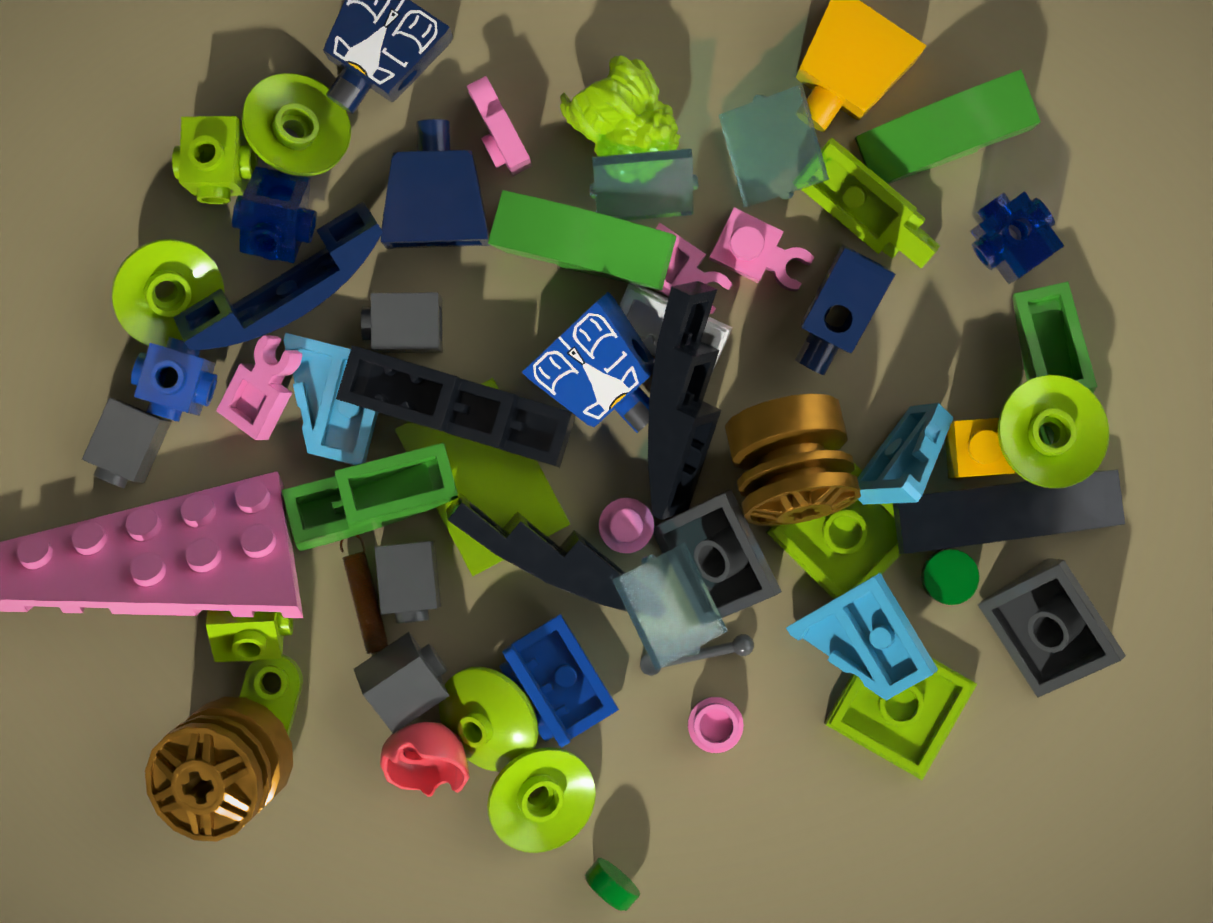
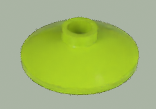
M282 73L269 76L252 88L244 102L241 121L244 135L250 147L265 163L286 174L314 176L332 169L346 153L351 139L349 116L345 109L326 96L329 88L321 82L301 74ZM284 128L294 130L299 138L291 136Z
M176 239L152 241L134 250L118 268L112 285L113 309L122 327L134 339L147 346L153 343L166 347L169 337L183 341L173 317L219 289H222L225 294L223 278L215 262L199 247ZM163 281H171L174 283L173 293L165 298L156 296L155 290L157 285Z
M1045 375L1021 384L1006 399L999 415L998 439L1006 461L1023 479L1045 488H1065L1084 481L1098 469L1108 449L1109 424L1100 401L1086 386L1068 377ZM1042 425L1050 427L1054 432V441L1051 445L1044 443L1039 437V429Z
M469 667L457 672L445 683L449 697L439 703L440 720L442 724L460 736L468 761L483 769L500 772L514 758L535 749L538 741V722L535 711L523 690L509 677L490 668Z
M545 747L527 751L510 761L500 771L491 786L487 803L491 826L505 844L516 850L539 853L556 849L573 839L589 820L596 797L594 779L584 762L567 750ZM543 787L539 795L529 798L535 789Z

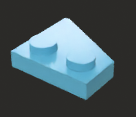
M285 333L283 340L285 350H297L302 353L301 364L293 373L295 382L293 388L297 406L301 410L302 430L307 453L352 465L366 463L378 412L336 399L351 349Z
M939 403L910 406L857 479L861 497L858 500L863 505L918 502L924 493L954 417Z
M881 573L786 627L792 637L798 641L803 638L829 656L827 661L845 673H852L858 676L865 687L884 700L894 697L938 671V668Z

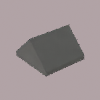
M727 490L654 526L653 535L699 628L782 592L732 490Z
M1047 558L978 604L1037 698L1113 665L1126 656L1063 559Z

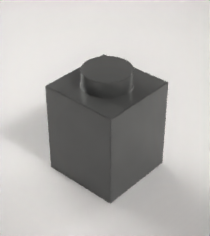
M438 292L371 293V307H362L361 309L362 340H371V350L377 353H443L441 295Z
M109 398L82 460L97 466L93 474L95 477L118 487L125 488L128 480L145 483L171 422L147 413V411L124 401Z
M435 541L374 547L381 614L395 613L396 623L429 620L428 610L441 607Z
M407 632L354 668L363 696L393 734L449 697L441 675L448 671L444 662L430 643L421 648L410 632Z

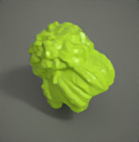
M622 55L614 56L609 61L610 71L606 78L596 81L573 97L572 101H570L564 91L560 96V109L567 123L571 124L575 130L580 131L587 139L595 143L594 151L602 159L608 173L626 179H631L636 175L640 179H644L651 175L656 167L672 159V153L677 150L681 136L676 134L678 126L673 117L672 107L658 101L659 88L645 63L639 59L629 60Z

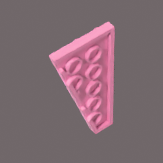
M276 471L0 542V612H28L34 606L60 607L63 613H83L85 608H109L112 614L197 616L202 610L230 611L233 617H254L255 611L281 612L283 618H303L289 519L282 494L284 485L280 475Z

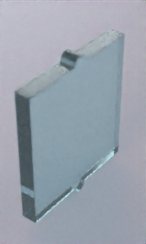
M798 85L768 97L765 95H755L752 103L718 115L744 207H751L777 197L791 199L795 191L829 180L803 86Z
M692 149L592 157L594 183L589 185L590 197L596 199L597 213L626 221L693 215V190H696L699 185L697 175L693 174Z
M686 543L657 557L653 554L645 556L641 560L642 565L612 580L655 670L668 665L684 655L691 657L699 654L700 646L728 631Z

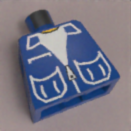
M607 292L527 366L522 373L591 427L597 426L614 409L636 433L649 423V397L639 386L653 374L655 359L615 298Z

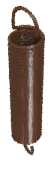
M356 535L361 541L363 551L345 556L342 559L345 565V573L348 576L347 581L350 584V592H352V600H354V608H356V616H358V624H360V632L363 635L362 640L365 643V651H367L366 654L379 652L387 647L388 637L385 634L381 610H379V602H377V594H375V586L372 583L373 578L370 575L371 570H369L368 559H366L365 544L363 539ZM342 539V540L340 541V550H341V552H344V550H343V548H342V543H343V540H344V539Z

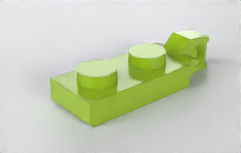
M833 138L828 140L794 182L798 188L877 254L882 251L893 259L900 251L918 267L923 268L940 247L935 240L920 228L926 219L916 211L917 208Z

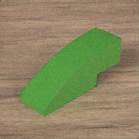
M1022 69L882 124L856 136L855 140L864 164L887 184L973 154L980 148L1030 131L1041 121Z
M502 190L488 244L509 254L553 263L564 269L662 290L677 236L605 214Z
M1069 282L1014 293L1012 297L1026 380L1045 375L1064 376L1078 381L1094 394L1098 386ZM1042 425L1039 429V437L1044 443L1051 445L1054 441V432L1050 427Z
M444 443L335 470L334 477L282 490L294 542L299 552L402 521L458 498Z

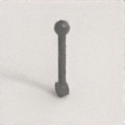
M740 634L734 638L733 642L661 657L654 653H648L642 657L640 668L644 674L653 676L658 674L661 668L730 653L747 656L753 651L754 642L750 636Z

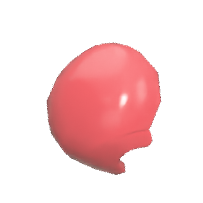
M419 722L408 725L392 734L382 747L380 766L387 782L400 789L421 790L427 797L433 796L438 786L449 783L452 790L458 793L470 778L467 756L460 736L442 723Z

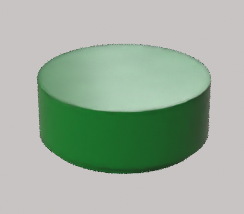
M944 549L935 552L926 560L921 572V581L924 590L933 600L946 605H957L970 599L976 592L979 584V570L975 561L968 554L959 550Z
M598 858L585 873V879L593 891L617 910L627 911L640 896V891L636 885L620 869L603 858Z

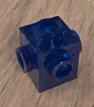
M255 167L244 194L238 195L233 210L232 227L240 229L239 252L260 256L269 260L295 262L302 242L311 243L316 227L317 211L309 209L311 177L295 176L277 170Z
M1025 191L1012 201H1010L1005 193L999 195L977 211V214L983 221L970 230L976 239L971 245L977 257L989 270L996 267L1008 285L1024 276L1064 247L1051 228L1055 225V220L1049 209L1040 199L1035 197L1031 200ZM1009 228L1015 231L1017 239L1011 236Z

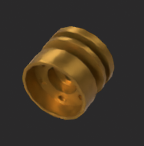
M813 393L785 396L748 407L732 416L726 423L725 429L733 464L735 467L748 470L737 480L740 495L746 497L741 503L744 517L748 523L760 526H778L810 521L836 513L854 504L861 497L857 476L851 474L855 470L852 455L843 451H837L848 441L839 399L826 394Z
M222 697L203 705L185 722H182L165 735L152 749L145 769L147 795L156 814L173 831L193 840L217 842L237 834L287 785L293 768L292 742L283 723L266 706L245 697Z

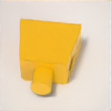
M830 0L795 77L799 82L812 90L797 112V115L805 123L821 132H825L840 109L852 118L860 120L914 65L927 45L860 0Z

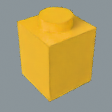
M999 418L952 421L945 438L948 479L1015 473L1001 451L998 439Z

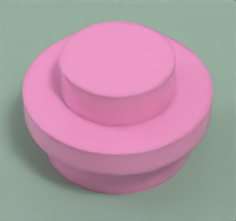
M620 498L608 504L601 513L599 532L604 543L612 550L620 553H633L645 547L652 538L654 519L650 510L642 502L632 498Z
M709 697L703 699L690 712L688 718L690 737L700 749L706 752L722 753L730 750L738 743L743 733L744 724L739 709L725 698Z

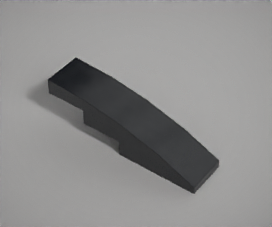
M700 281L671 287L656 348L649 398L648 469L652 515L661 520L689 509L721 413L720 409L703 401L719 350L701 342L718 289Z
M353 345L336 397L337 400L559 468L576 417L570 411L522 398L515 394L471 382L455 375Z
M1118 469L1094 472L1084 481L1065 488H1045L1028 481L923 494L916 503H893L899 554L1001 542L1125 524Z
M461 493L446 509L447 520L495 555L550 585L600 605L653 619H658L664 612L656 597L575 530L559 546L518 511L502 528Z

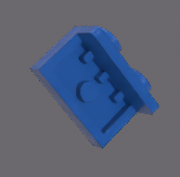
M561 614L502 650L507 661L499 665L504 675L513 680L522 690L525 689L536 707L534 711L538 722V732L545 742L555 738L558 745L562 748L569 744L571 739L619 710Z

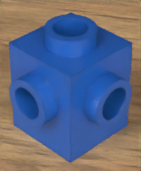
M169 337L166 347L150 343L147 354L139 353L133 366L131 384L137 386L134 397L149 401L147 413L179 422L182 411L200 416L203 406H209L216 389L217 374H213L216 363L200 358L201 350H189L182 340ZM173 367L178 374L177 383L171 388H164L163 385L168 368Z

